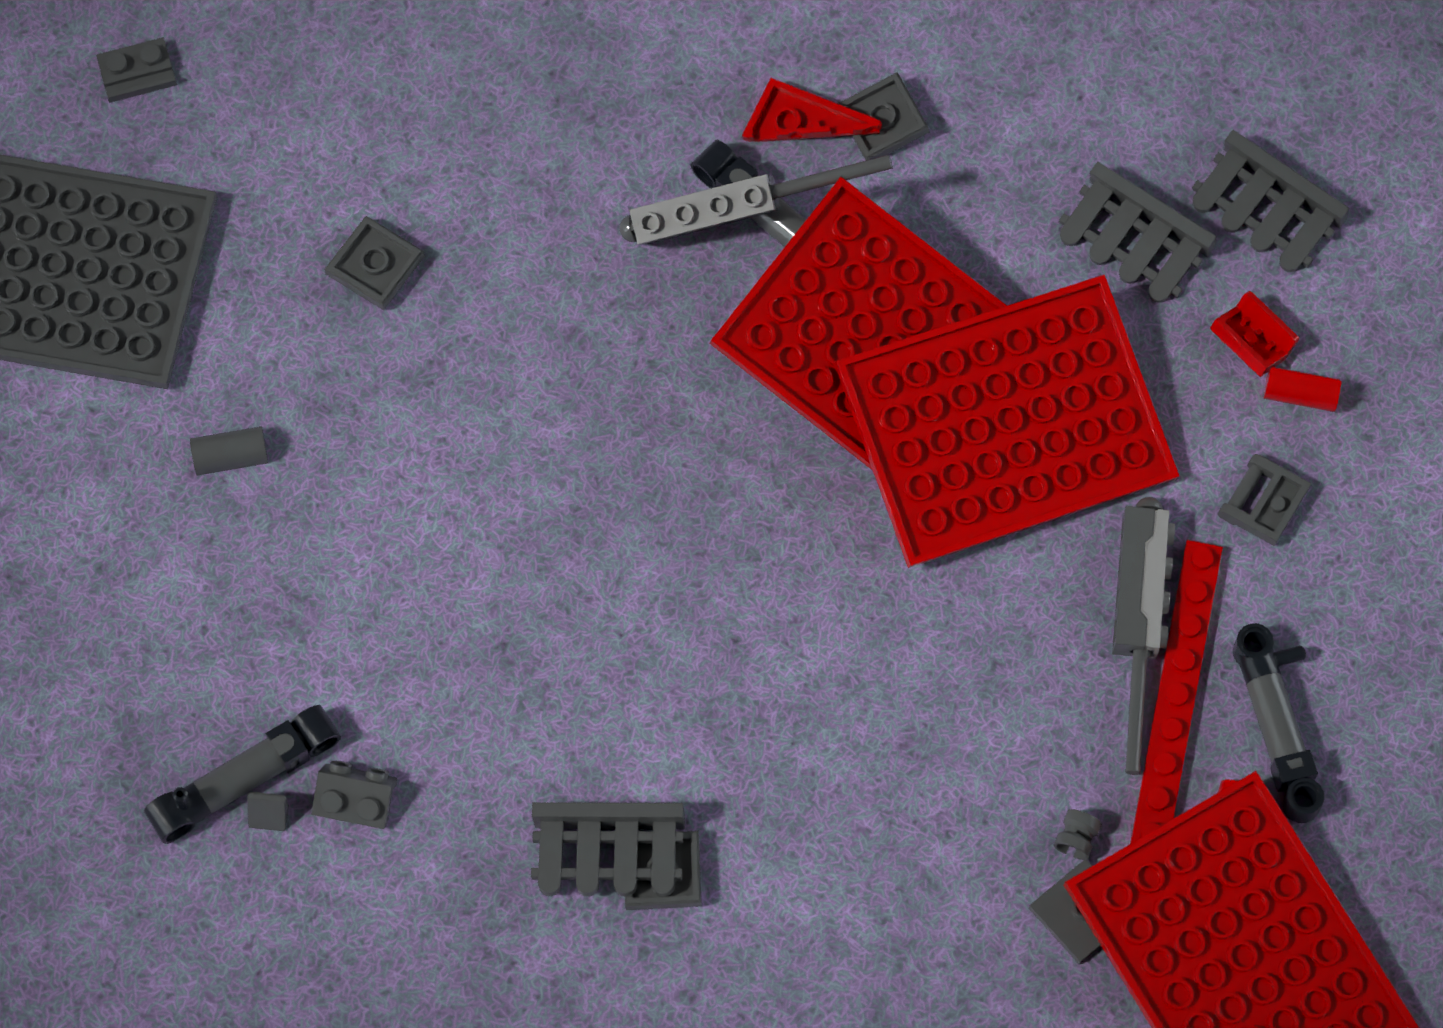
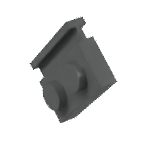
M164 37L96 55L109 103L177 86Z

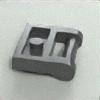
M1254 454L1247 464L1248 471L1229 502L1222 505L1218 516L1275 546L1308 492L1311 483L1269 459ZM1267 476L1271 480L1250 515L1242 511L1243 505L1260 477Z

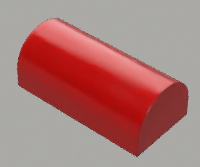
M1272 367L1266 378L1263 399L1335 412L1342 381Z

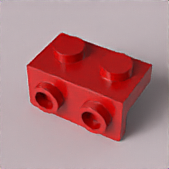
M1251 291L1245 293L1234 308L1215 319L1209 328L1259 377L1269 372L1270 368L1281 364L1299 341V336Z

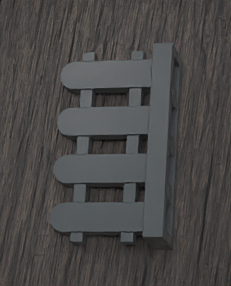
M1232 130L1224 142V151L1227 153L1222 155L1218 152L1213 159V162L1218 165L1204 183L1197 180L1192 186V190L1196 192L1193 197V207L1200 213H1207L1214 206L1223 210L1225 213L1222 216L1221 224L1227 232H1237L1243 225L1254 231L1250 244L1257 252H1266L1272 245L1282 250L1283 253L1280 256L1279 264L1284 271L1294 272L1301 265L1308 268L1313 262V258L1309 254L1323 236L1328 240L1332 237L1335 231L1330 228L1332 224L1338 228L1343 225L1348 218L1349 207L1235 130ZM1246 165L1254 170V175L1243 169ZM1237 177L1246 185L1233 203H1230L1222 196ZM1276 185L1285 192L1281 195L1272 187ZM1266 197L1274 202L1275 205L1260 223L1251 215ZM1304 204L1313 210V213L1310 214L1302 209V205ZM1293 217H1296L1304 225L1289 243L1280 235Z
M1097 161L1090 171V183H1092V186L1089 188L1084 184L1079 191L1083 199L1070 217L1063 214L1059 219V223L1063 225L1060 230L1061 241L1067 246H1074L1084 238L1093 244L1090 248L1089 256L1091 261L1097 265L1106 264L1111 257L1120 261L1122 265L1119 268V277L1127 284L1137 282L1141 276L1152 282L1149 286V297L1154 302H1165L1170 295L1178 298L1182 292V288L1178 284L1191 266L1199 268L1203 262V259L1198 257L1200 253L1207 257L1216 246V236ZM1114 197L1122 202L1120 207L1111 202L1110 198ZM1104 209L1112 214L1113 217L1101 234L1097 235L1089 228ZM1142 215L1152 221L1150 225L1139 219ZM1134 228L1143 235L1131 252L1127 254L1119 249V246L1130 230ZM1172 234L1180 239L1181 242L1178 244L1168 237ZM1161 247H1164L1172 255L1160 272L1157 273L1148 266Z
M532 802L535 828H540V831H533L532 841L533 843H540L539 868H531V879L538 880L539 889L545 896H555L561 890L562 880H576L578 892L586 897L597 893L599 880H614L613 884L616 893L620 896L628 897L635 893L637 880H651L653 892L657 896L667 897L674 891L675 881H682L683 871L682 869L675 868L676 844H683L684 841L683 832H676V829H685L683 803ZM564 829H578V831H564ZM601 829H615V831H601ZM639 829H653V832L639 831ZM563 843H577L576 868H562ZM601 843H615L614 868H600ZM638 843L652 844V868H638Z

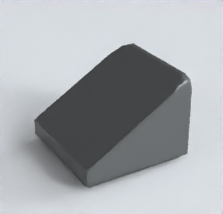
M260 792L248 793L249 828L285 831L289 810L286 796Z

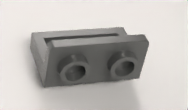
M331 761L330 764H325L318 771L311 815L385 829L388 822L393 789L397 785L398 778L388 776L389 772L383 769L368 768L366 771L352 769V764L348 762Z

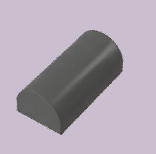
M262 426L190 438L192 459L197 476L268 464Z

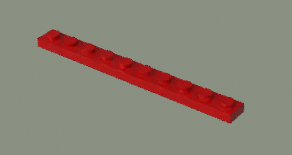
M1187 540L1185 544L1130 844L1174 819L1223 547L1191 540Z

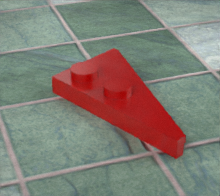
M770 78L742 134V138L747 142H765L879 134L882 123L878 119Z

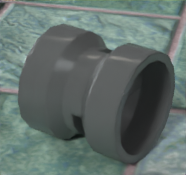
M1075 809L1067 810L1063 820L1065 828L1063 832L1058 833L1054 847L1064 854H1067L1069 846L1076 848L1074 858L1079 860L1088 859L1093 848L1091 845L1092 838L1098 836L1102 823L1096 817L1086 812Z

